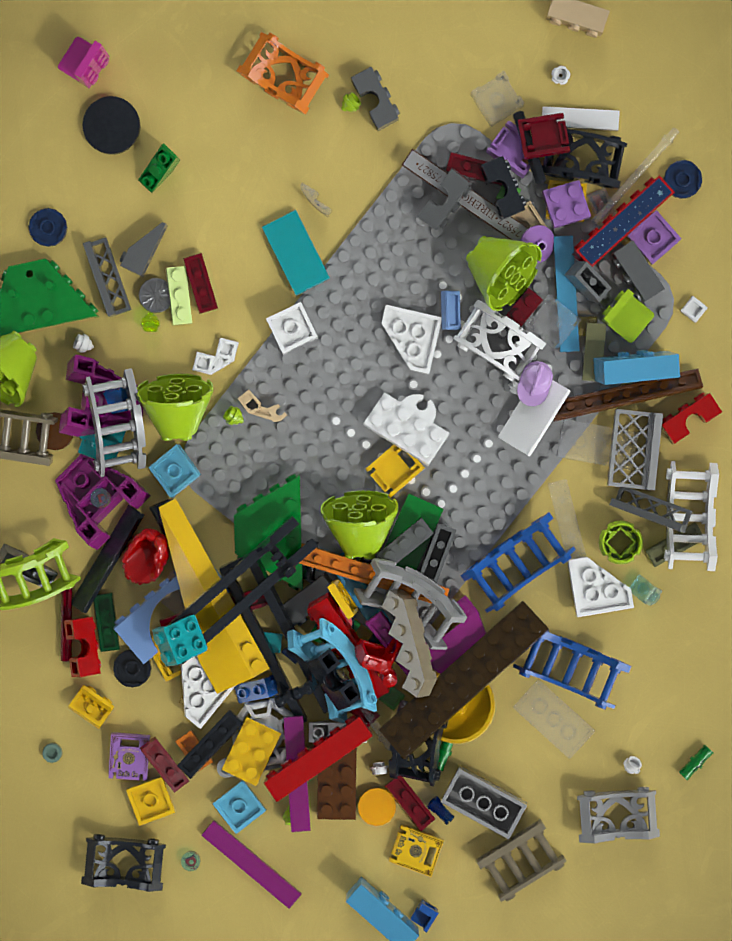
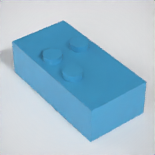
M637 350L636 354L618 352V356L593 358L595 381L604 385L680 377L679 354L670 351L652 352Z
M361 876L346 893V902L389 941H415L419 937V927L389 901L390 898L383 891L378 892Z

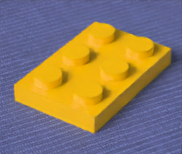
M246 717L221 770L257 786L282 734Z

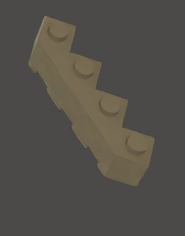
M402 589L389 590L382 608L396 618L388 634L403 643L395 661L410 670L402 688L417 698L429 696L437 676L430 662L432 657L429 646L424 639L423 633H425L422 619L418 616L417 600Z

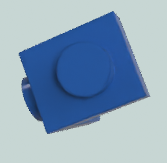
M273 674L259 680L241 683L234 687L239 703L269 698L278 694L277 682Z

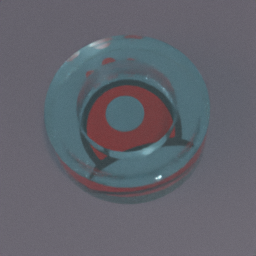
M98 488L91 494V503L97 508H105L111 501L110 493L103 488Z
M194 851L186 852L181 859V865L187 871L196 870L201 862L199 854Z

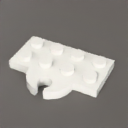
M384 392L363 425L429 466L449 436V432L434 424L436 408L433 402L429 400L427 408L419 410L416 405L423 400L424 395L413 394L399 402Z

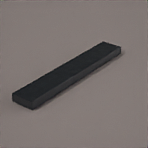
M130 505L127 506L111 533V537L105 543L71 601V604L83 613L88 612L145 516Z

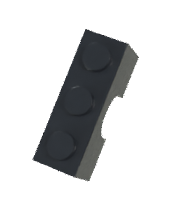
M501 156L479 166L486 185L498 182L505 189L504 197L494 202L501 221L523 212L526 202L524 197L519 195L517 191L519 186L516 178H512L510 174L511 166L509 161Z
M328 648L318 652L306 662V665L339 711L354 704L360 698V693L352 680L345 681L338 675L336 667L341 663L333 651Z

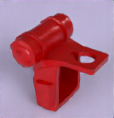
M393 637L388 647L384 648L375 643L359 639L355 646L358 663L367 670L377 671L381 683L386 688L397 684V674L392 664L402 647V643ZM396 643V649L393 653H391L393 650V646Z

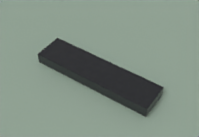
M229 710L177 766L192 779L243 725V722Z

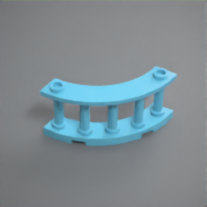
M321 618L319 619L320 629L306 635L295 630L287 632L288 650L297 654L304 661L310 660L318 652L330 648L332 650L336 648L344 657L339 660L341 664L336 669L349 665L355 678L350 680L355 685H358L360 699L350 707L338 711L327 694H324L329 719L344 723L347 719V712L359 707L373 712L377 711V697L374 693L368 670L358 663L355 646L338 627ZM321 637L328 641V643L317 646L312 640Z

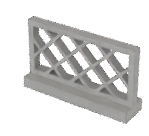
M615 409L607 486L655 490L663 414ZM620 413L627 414L631 419L624 427L619 422ZM641 416H648V423L642 429L636 420ZM632 423L639 430L633 437L625 430ZM623 431L629 440L621 446L617 441V436ZM642 433L646 438V442L640 448L634 439ZM630 442L637 449L631 456L623 449ZM622 451L627 459L619 465L615 461V455ZM640 452L644 457V462L637 467L632 458ZM630 461L635 470L627 476L621 467ZM620 470L625 478L620 483L613 482V474ZM636 472L642 476L641 485H635L630 479Z

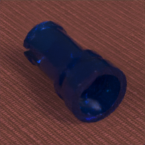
M435 796L426 806L433 813H436L445 825L449 824L448 821L451 822L455 817L441 803L438 796Z

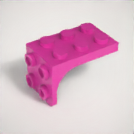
M76 37L58 64V68L79 83L90 88L91 85L97 82L98 74L107 66L110 56L102 44L97 41L90 44L81 37Z

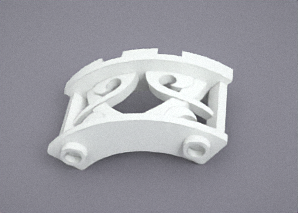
M477 299L473 305L475 309L459 334L455 335L453 339L459 342L457 346L467 352L469 349L504 372L503 376L507 379L520 381L525 366L533 360L539 349L542 350L546 343L531 332L520 327L519 324L510 318L501 315L496 310H492L487 304ZM482 314L480 326L475 325ZM493 321L498 324L495 330L487 329V325L492 327L491 322ZM505 327L510 329L507 340L512 349L504 352H492L488 344L487 333H499ZM472 328L480 330V334L474 333L471 335L476 337L474 343L466 340ZM513 336H518L520 339L519 342H515L519 345L518 347H515L512 342ZM482 344L485 353H483L475 347ZM530 346L526 354L523 356L521 352ZM514 355H518L522 360L515 371H513L508 364L510 361H513L516 365L517 361ZM504 358L503 365L494 359Z

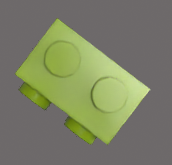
M629 289L625 290V292L621 290L615 297L617 302L612 307L609 305L602 313L604 317L601 321L628 343H632L653 319L654 313L633 296L634 293Z

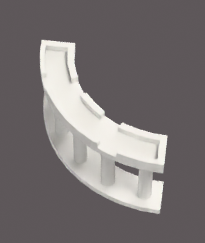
M671 461L670 469L667 468L666 480H669L667 502L674 504V499L702 500L705 502V513L691 514L689 520L690 522H702V524H705V534H702V536L673 534V529L666 527L667 550L664 552V561H668V569H673L674 560L703 561L707 565V571H715L718 555L716 536H713V527L716 526V509H713L714 497H717L719 479L717 463H709V470H705V472L676 471L675 461ZM676 478L705 480L707 482L706 491H703V493L675 491ZM683 513L673 514L676 521H683L686 515ZM674 542L702 543V545H705V551L703 553L674 552Z

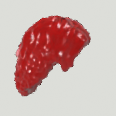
M144 529L133 538L121 560L127 580H131L132 583H138L139 585L156 581L169 558L170 549L164 534L155 529Z

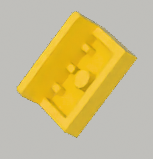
M83 685L68 708L100 729L113 711V703L108 698H102L96 694L97 691L91 686L86 687Z

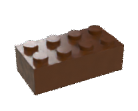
M357 748L318 774L317 819L356 820Z

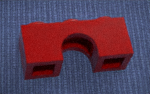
M700 393L694 397L695 402L690 405L685 403L678 408L679 412L672 415L670 413L662 419L661 429L671 444L677 443L690 434L686 427V420L691 414L698 415L703 423H707L722 413V410L710 393Z
M93 617L64 620L66 639H77L81 644L80 654L77 657L69 658L71 677L81 678L101 674V661L98 657L99 645L95 636L96 624Z

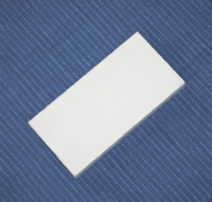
M552 380L548 395L540 405L527 406L520 400L498 435V438L530 457L571 391Z

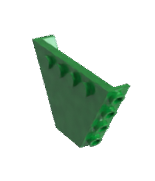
M294 473L288 476L284 484L279 485L277 483L269 488V493L264 496L260 493L252 498L253 502L249 505L244 503L236 508L237 512L234 514L235 554L238 555L237 558L250 553L291 516L297 520L299 525L280 540L276 547L287 559L301 548L300 474L296 476ZM267 552L260 560L265 570L272 574L278 568L276 566L278 560L273 562L271 560L273 554ZM298 563L295 566L297 571L291 577L287 578L285 576L279 581L283 579L288 582V586L292 589L303 590L302 564Z

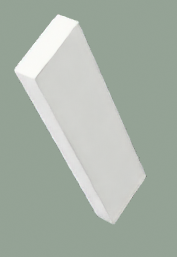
M542 107V116L564 113V118L557 120V122L565 120L568 128L619 130L620 111Z

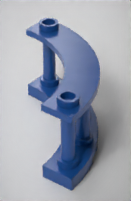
M550 512L532 522L526 529H521L490 551L479 563L476 562L460 575L464 581L470 578L476 580L490 599L492 604L485 609L487 613L493 609L495 611L500 610L505 606L504 602L526 584L559 562L564 564L572 558L571 554L576 550L575 547L565 551L548 528V523L553 519ZM536 531L542 532L559 556L548 561L532 539V534ZM521 541L527 543L542 564V567L532 574L514 551V546ZM504 553L509 555L525 578L514 587L497 564L498 561L496 559ZM485 567L493 570L507 590L499 598L482 576L483 573L481 571Z
M548 631L532 645L524 666L514 664L513 668L519 670V674L529 678L531 675L596 702L595 706L606 710V707L615 709L616 706L607 702V699L618 673L620 674L621 671L629 673L631 665ZM548 640L552 642V649L541 674L531 670L541 642ZM564 646L571 649L573 655L563 680L559 681L549 677L559 650ZM586 655L593 658V664L581 690L569 685L580 657ZM604 663L610 666L609 670L611 671L599 698L589 692L600 665L602 666Z

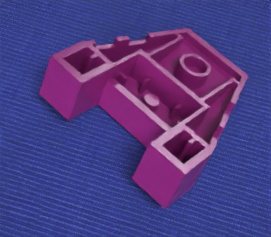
M75 354L67 363L65 380L85 385L86 377L90 376L92 385L120 380L121 377L114 374L115 371L110 368L106 369L99 365V362L95 359ZM105 391L94 393L97 407L108 405L103 394ZM82 393L81 410L68 407L61 414L59 433L75 437L95 434L88 396H84V393ZM130 410L115 414L111 412L98 414L101 428L128 423L129 420H132Z
M80 454L55 482L63 501L67 505L68 513L75 524L76 532L89 546L98 550L111 537L99 523L123 499L131 506L139 509L151 495L140 483L113 468L106 467L104 477H100L99 471H95L94 459ZM104 493L110 497H108L104 505H99L96 495ZM105 496L101 498L102 501L106 499Z
M466 595L457 603L464 611L467 619L442 637L447 645V649L429 648L432 660H430L432 669L439 674L445 671L487 633L479 611Z

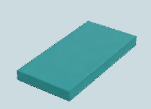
M296 210L262 227L296 296L330 279Z

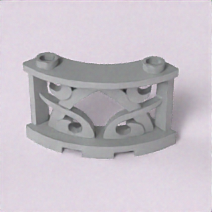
M638 787L637 790L598 793L592 790L584 791V795L577 796V800H580L582 834L579 835V842L595 844L612 841L620 837L648 840L660 837L656 818V790H649V787ZM622 797H631V798H630V801L628 802L627 800H625V799L622 798ZM609 798L604 803L601 801V799ZM638 798H647L648 811H638L644 807V803L637 804ZM591 801H596L597 803L595 808L591 807L596 812V816L590 815ZM615 802L623 805L631 812V815L626 816L621 821L620 829H616L610 819L603 817L607 809ZM648 815L649 828L647 827L645 820L643 819V816ZM635 818L636 821H631L634 823V826L632 828L627 827V822ZM600 821L607 822L608 828L603 830L602 826L604 824L600 823Z

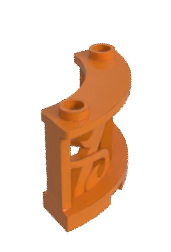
M261 32L260 38L244 64L239 65L236 71L254 85L257 84L264 88V92L277 100L280 98L287 106L306 115L310 109L308 107L309 103L329 74L324 71L325 67L320 63H311L278 42L279 38L269 32L267 35ZM266 43L273 47L274 51L269 53L266 49V57L268 59L265 60L260 53ZM279 51L285 54L286 56H278ZM259 58L261 62L251 69L256 59ZM290 63L296 82L286 81L278 87L274 86L275 73L271 65ZM298 63L304 66L305 68L300 70ZM265 68H267L271 74V77L269 79H265L263 77V74L267 73ZM308 72H313L316 74V76L314 77L311 84H303V81L311 80V78L307 77L306 74ZM286 86H296V89L291 87L292 92L290 93L285 91ZM307 89L305 94L301 98L302 90Z

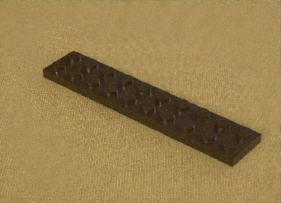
M522 601L437 677L429 696L414 697L386 722L379 731L405 760L547 633L549 628Z

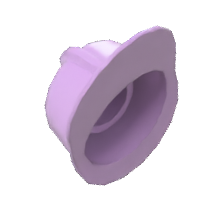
M539 361L530 362L522 372L517 393L521 402L527 406L540 405L548 395L553 374L547 364Z

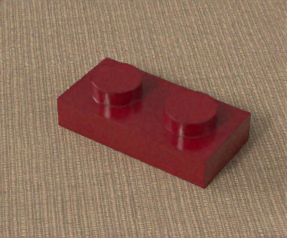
M528 288L506 314V317L522 327L542 303L543 299Z

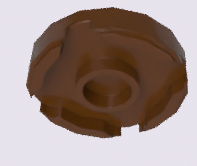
M50 413L53 414V417L58 418V421L54 425L50 424L47 449H64L70 445L73 436L59 433L62 413ZM38 422L36 436L40 442L42 423Z

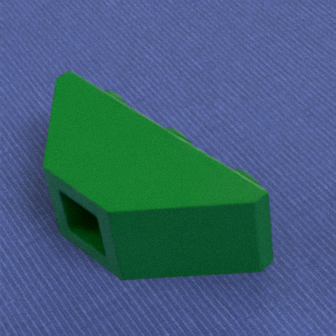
M163 143L138 181L153 193L174 171L180 159Z

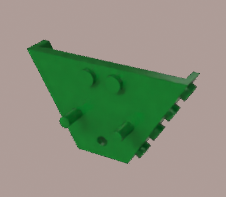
M41 259L8 266V269L4 270L1 281H3V284L0 288V337L13 331L22 333L93 317L98 318L97 312L99 310L92 303L88 304L84 300L86 296L79 288L75 290L72 287L73 281L66 274L63 276L58 271L60 267L54 260L50 262L48 259ZM33 272V276L28 278L26 273Z

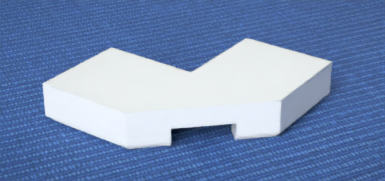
M220 338L216 355L197 352L192 370L209 375L214 374L235 361L239 342Z

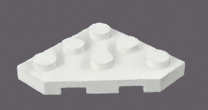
M386 305L382 325L410 370L429 374L442 317Z
M582 557L567 561L576 617L634 608L631 589L591 559Z
M195 656L184 664L181 663L184 716L201 729L234 687L217 694L198 657Z

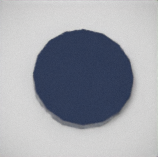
M681 160L674 162L668 167L663 180L675 192L672 195L673 197L686 199L695 195L701 188L702 173L693 162Z
M42 209L34 213L30 219V235L41 246H56L63 241L67 234V221L55 209Z

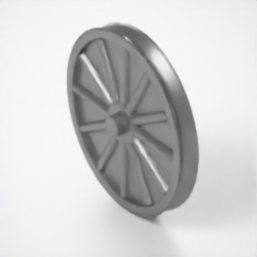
M152 278L141 286L139 300L146 310L160 313L170 307L168 284L165 280Z

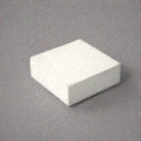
M692 296L680 312L696 323L708 307Z

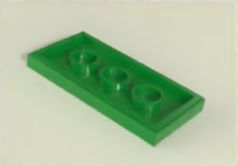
M408 494L385 547L420 518L434 532L444 509L412 494ZM432 535L395 566L404 569L407 566L417 570Z

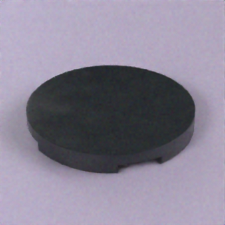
M107 96L96 100L88 107L83 117L82 126L86 140L94 149L104 154L116 155L129 150L140 134L141 123L137 111L128 101L120 97Z

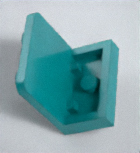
M189 615L168 626L157 627L152 630L154 642L158 645L161 653L160 657L165 666L179 665L207 651L208 647L195 615Z

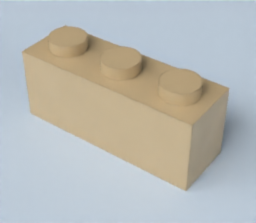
M552 0L546 19L550 20L549 23L560 26L563 24L568 26L569 30L575 32L579 30L585 31L586 35L597 38V36L601 37L610 11L578 0Z

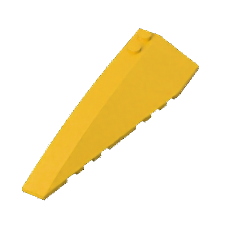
M174 498L158 508L186 609L218 581L220 577L178 501ZM226 589L195 615L202 634L235 606ZM241 615L207 643V651L197 655L217 694L270 669Z

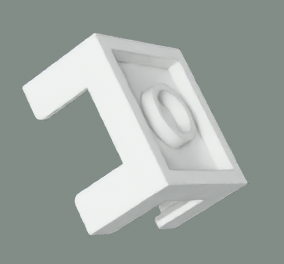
M301 302L266 318L283 354L307 342L318 339Z

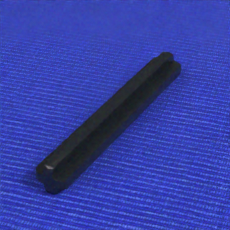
M523 111L513 114L518 133V120L526 119ZM530 130L524 131L526 147L533 145ZM539 157L527 159L535 183H544L546 177Z

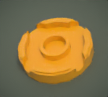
M374 787L361 795L358 802V811L362 820L373 826H381L393 818L396 811L395 799L386 789Z

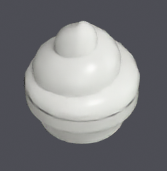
M78 334L73 348L77 349V352L84 353L94 348V345L88 335Z

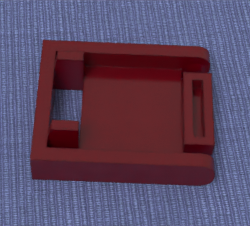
M564 113L518 120L524 160L570 152L569 146L561 147L569 144L565 120L557 122V120L564 118ZM531 130L533 145L526 147L524 131Z

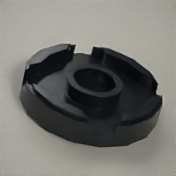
M131 649L119 654L113 666L116 679L122 685L132 688L145 683L150 677L152 670L151 660L149 659L143 664Z

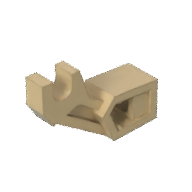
M247 390L238 398L249 414L266 418L273 422H280L288 416L285 412L280 416L277 415L276 410L280 408L279 404L268 408L262 407V403L250 390ZM254 399L256 404L259 405L258 408L251 410L247 404Z

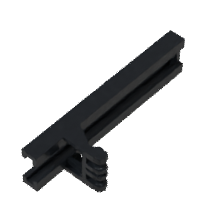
M291 516L166 626L189 615H196L264 554L271 552L273 554L271 560L273 562L278 560L276 563L278 568L203 633L207 644L281 578L285 576L287 578L291 577L297 571L295 566L316 549L318 544L312 538L289 559L283 555L276 547V544L299 525L297 520Z
M247 554L222 565L219 568L221 575L226 574ZM260 559L250 567L258 585L268 577ZM237 579L228 586L236 604L245 597ZM273 585L263 595L288 642L287 632L290 630L296 631ZM249 606L241 614L277 682L278 695L274 699L277 707L281 708L287 703L294 716L303 715V723H305L308 717L299 699L305 694L310 695L314 693L323 713H327L328 707L324 695L326 693L306 665L307 661H304L293 652L307 681L304 685L292 688L251 606Z

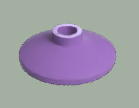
M543 225L530 227L521 237L520 241L534 243L538 246L542 243L540 247L542 258L537 263L548 259L554 250V235L549 228Z

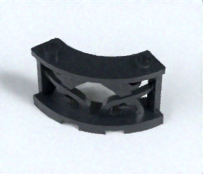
M566 126L569 144L561 147L569 146L570 152L557 154L559 157L553 166L554 155L545 156L544 164L542 165L544 174L552 178L584 179L585 183L602 188L619 189L621 181H618L624 148L627 147L628 143L621 141V137L618 136L606 137L594 133L571 130ZM573 137L580 138L579 140L573 142ZM596 142L602 143L601 147ZM588 144L599 160L590 162L585 170L582 171L580 170L578 160L570 153L578 147ZM608 146L615 148L612 161H608L605 158L612 154V152H607L606 147ZM565 158L570 159L574 163L573 167L568 168L566 166V163L569 161L565 160ZM601 165V167H596L598 169L597 173L592 172V166ZM608 165H611L610 174L608 171Z
M400 700L397 713L408 704V701ZM448 721L434 733L433 740L430 737L425 741L428 749L417 758H414L412 753L404 760L390 744L389 751H392V757L389 760L390 778L406 777L428 782L430 786L434 787L435 782L439 781L441 775L439 751L443 730L447 728Z
M94 834L93 837L86 838L88 843L85 874L81 878V884L90 887H116L119 884L121 886L127 885V888L146 892L163 890L161 871L163 850L166 848V844L159 843V839H148L146 841L105 837L102 834ZM97 845H102L106 848L104 852L98 851L99 855L104 857L103 860L95 859ZM111 845H118L114 849L111 847ZM133 846L141 847L140 851L138 852V850ZM148 849L154 850V860L151 864H146L145 862L152 856L145 854V851ZM127 850L139 864L132 866L127 871L126 876H121L118 866L109 861L118 853ZM94 863L99 864L95 875H93ZM106 866H109L114 869L115 872L113 875L107 874V871L110 870V868H105ZM148 868H153L152 880ZM136 869H142V871H137L140 875L139 877H134L132 872Z

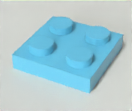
M176 444L148 467L170 498H174L201 475L180 444Z
M244 780L213 802L214 807L235 834L267 810Z

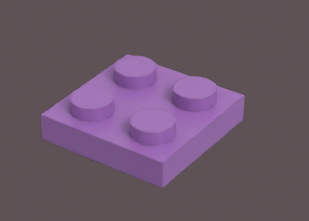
M579 180L542 191L553 229L591 217Z
M657 210L627 235L630 241L635 242L651 265L681 240V237Z

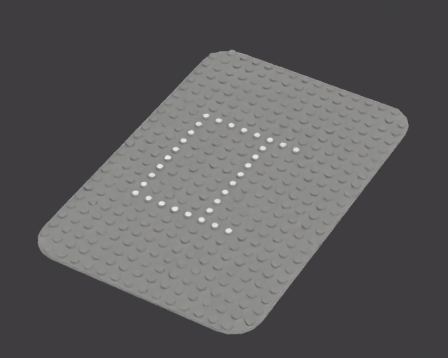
M450 123L436 128L425 137L415 150L444 171L447 169L451 152L487 162L494 160L486 152L487 148L491 147L492 141L480 131L466 124ZM402 167L324 267L330 279L303 292L295 303H302L318 339L307 342L283 354L272 332L200 423L197 432L192 435L191 440L187 441L183 450L201 473L189 486L233 523L237 507L244 503L249 505L253 502L252 498L260 493L263 496L269 493V488L277 483L282 485L286 482L285 479L294 473L296 476L300 474L302 543L306 544V541L313 538L314 541L319 542L318 548L341 554L343 553L341 547L321 515L320 509L323 502L332 496H335V499L342 497L344 492L368 490L385 494L393 491L390 488L384 492L370 476L375 471L374 467L368 472L365 470L393 445L363 425L384 392L399 402L413 394L424 395L423 400L417 403V408L425 410L428 401L431 400L436 408L434 424L449 432V436L429 466L419 461L425 468L391 498L388 496L391 500L394 498L397 500L398 512L381 550L387 543L408 494L443 508L444 510L438 523L454 528L457 531L437 584L449 587L447 597L451 600L465 583L460 575L473 564L479 563L484 559L599 412L555 422L552 421L529 457L498 438V435L520 402L518 395L512 393L508 386L512 381L503 376L504 372L473 351L468 349L466 352L457 346L459 342L453 338L459 334L460 330H442L441 321L429 374L409 369L382 325L385 306L390 305L442 317L441 291H460L462 329L475 309L473 305L477 299L486 304L468 268L467 254L474 250L482 236L508 238L461 206L455 213H450L448 216L449 222L443 229H433L417 216L429 200L442 206L447 202L448 197ZM509 170L512 178H516L519 188L522 189L519 195L524 197L525 202L531 201L547 228L552 231L554 237L573 236V246H576L582 239L586 242L590 238L588 234L594 228H601L588 218L583 223L575 222L553 229L551 220L545 219L546 204L542 195V191L547 190L548 185L546 183L536 184L530 171L522 179ZM466 177L472 182L470 187L473 191L492 204L497 201L495 198L502 186L491 183L486 185L483 181ZM621 242L593 266L596 272L611 287L609 294L614 300L610 305L611 307L617 302L615 297L621 290L624 292L627 289L632 292L634 291L632 285H628L622 277L624 273L621 268L617 269L611 260L613 259L612 254L624 247ZM553 250L548 259L537 263L536 269L538 272L528 287L540 296L543 301L522 325V328L546 343L542 350H538L531 362L539 361L547 364L553 374L552 380L571 391L567 398L620 386L622 383L604 385L596 381L582 380L586 322L590 323L589 319L595 318V322L591 323L605 324L601 321L604 317L602 313L605 309L596 302L588 301L577 288L578 331L580 328L584 329L582 335L579 336L580 351L560 352ZM654 268L652 270L665 289L644 303L640 300L642 304L654 313L653 319L632 343H628L606 325L604 357L618 356V352L636 354L637 350H648L673 315L674 297L668 282ZM517 301L511 306L506 304L502 307L503 310L497 312L506 316ZM482 314L475 325L480 326ZM493 321L491 322L492 327L487 325V329L495 330L498 324ZM505 327L499 333H487L488 344L492 352H504L512 349L507 340L510 329ZM472 328L466 340L474 343L476 337L471 335L474 333L480 334V330ZM518 336L512 337V342L515 345V347L519 346L515 343L519 342L520 340ZM480 344L479 346L475 347V348H477L478 350H480V351H482L483 353H485L484 350H483L482 344ZM530 346L521 352L523 356L526 354ZM514 355L517 361L516 365L513 361H510L508 364L513 371H515L522 360L518 355ZM504 358L494 359L503 365ZM247 390H250L262 403V407L268 408L279 404L280 408L276 410L277 415L280 416L285 412L288 416L280 422H273L272 420L249 414L238 398ZM254 399L247 404L251 410L258 408L259 405L256 404ZM230 406L238 407L241 410L244 419L242 424L229 425L223 419L224 413ZM401 450L398 453L409 468L415 464L405 451ZM431 537V539H430V541H429V543H428V546H427V548H426V550H425V552H424V555H423V557H422V559H421V561H420V563H419V566H418V568H417V570H416V571H418V572H420V569H421V567H422V564H423L424 558H425V556H426L427 550H428V548H429L430 542H431V540H432V537ZM355 557L353 559L361 560L362 557ZM302 564V577H303V574H304V566H305V565H303V564ZM315 568V579L326 571ZM309 572L308 580H307V581L310 582V583H312L314 580H310V579H309V578H310V572ZM326 572L332 581L337 579L335 574ZM376 587L374 591L385 595L388 590ZM417 599L418 606L416 608L418 614L423 617L432 603ZM439 609L436 610L429 624L432 625L441 613ZM383 610L393 624L396 617ZM358 611L353 617L369 629L365 624V618Z

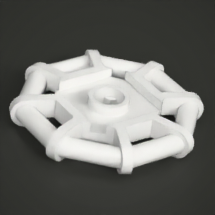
M271 697L267 700L244 703V707L237 715L243 721L247 714L250 713L252 720L282 734L273 751L276 757H271L267 766L283 764L286 759V748L280 754L277 751L278 746L285 740L282 725L284 719L278 720L271 715L272 708L284 717L294 716L285 707L278 708L274 698ZM268 707L267 713L255 715L253 712L255 709ZM241 726V727L235 732V734L232 736L233 744H234V742H235V740H236V738H237V736H238V734H239V730H241L242 726Z

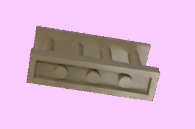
M0 409V417H4L0 459L50 466L53 462V455L48 454L47 451L50 424L54 425L58 421V418L53 417V414L50 413L36 415ZM12 418L23 420L21 443L18 450L11 449V446H9ZM31 421L42 423L40 446L37 452H30V449H28Z
M541 819L476 859L480 869L484 867L488 869L500 887L502 893L498 896L501 902L513 899L516 896L515 893L553 869L554 871L561 869L566 862L563 855L556 856L544 837L543 830L546 827ZM532 837L534 839L537 838L551 861L542 868L527 845V840ZM516 847L522 850L535 871L526 878L511 856V850ZM500 857L505 859L518 880V883L510 888L494 865L495 860Z

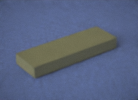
M586 322L582 380L595 381L593 358L604 357L606 324Z
M696 522L687 526L685 533L680 531L675 533L679 535L702 536V532ZM667 538L645 550L654 567L665 562L664 552L667 550ZM674 542V552H683L697 543Z

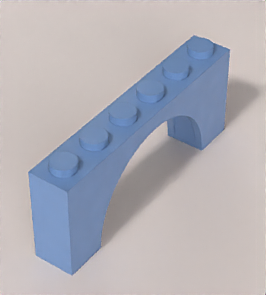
M174 572L175 576L170 580L166 578L159 584L161 588L156 592L153 590L144 597L145 601L142 604L136 603L129 609L130 614L126 617L122 615L114 622L116 624L114 630L143 664L159 652L150 635V619L159 601L167 594L180 589L176 572Z

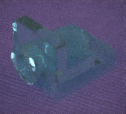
M640 574L629 587L632 594L644 604L650 606L660 599V594L662 593L661 589L655 587Z

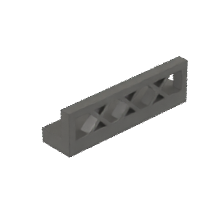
M107 238L83 243L107 316L113 317L132 310ZM102 243L105 244L106 252L103 257L96 254L94 246ZM104 260L111 263L113 267L109 275L102 272L101 267ZM110 279L118 282L119 287L116 293L108 289L107 285ZM119 297L124 300L126 307L116 311L114 302Z
M620 487L616 499L612 498L609 504L685 533L693 512L626 487ZM624 490L630 492L634 500L628 503L622 502ZM647 498L651 506L641 509L638 501ZM662 504L666 505L669 513L663 516L658 515L656 507ZM679 511L686 513L682 524L676 522L673 516L674 513Z

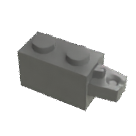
M576 261L565 273L569 281L588 301L596 302L603 309H606L613 303L614 300L609 294L611 287L587 261Z

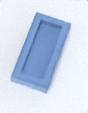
M441 291L442 330H461L460 291Z

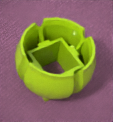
M622 520L614 521L607 525L606 530L603 529L601 531L598 542L599 549L603 556L606 555L608 557V561L615 564H627L635 560V555L641 553L643 538L639 529H634L632 523ZM619 530L632 541L620 554L607 543Z

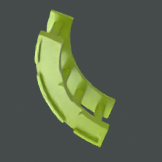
M53 538L46 544L33 550L34 554L23 558L20 555L6 559L5 563L0 564V610L15 609L38 603L74 587L75 583L81 580L80 576L69 574L64 563L62 554L63 551L69 548L67 541ZM55 558L61 577L50 583L43 565L50 559ZM36 568L43 587L29 592L22 572ZM14 575L22 594L8 596L1 577Z

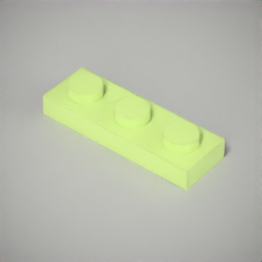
M186 266L166 268L172 326L192 324Z

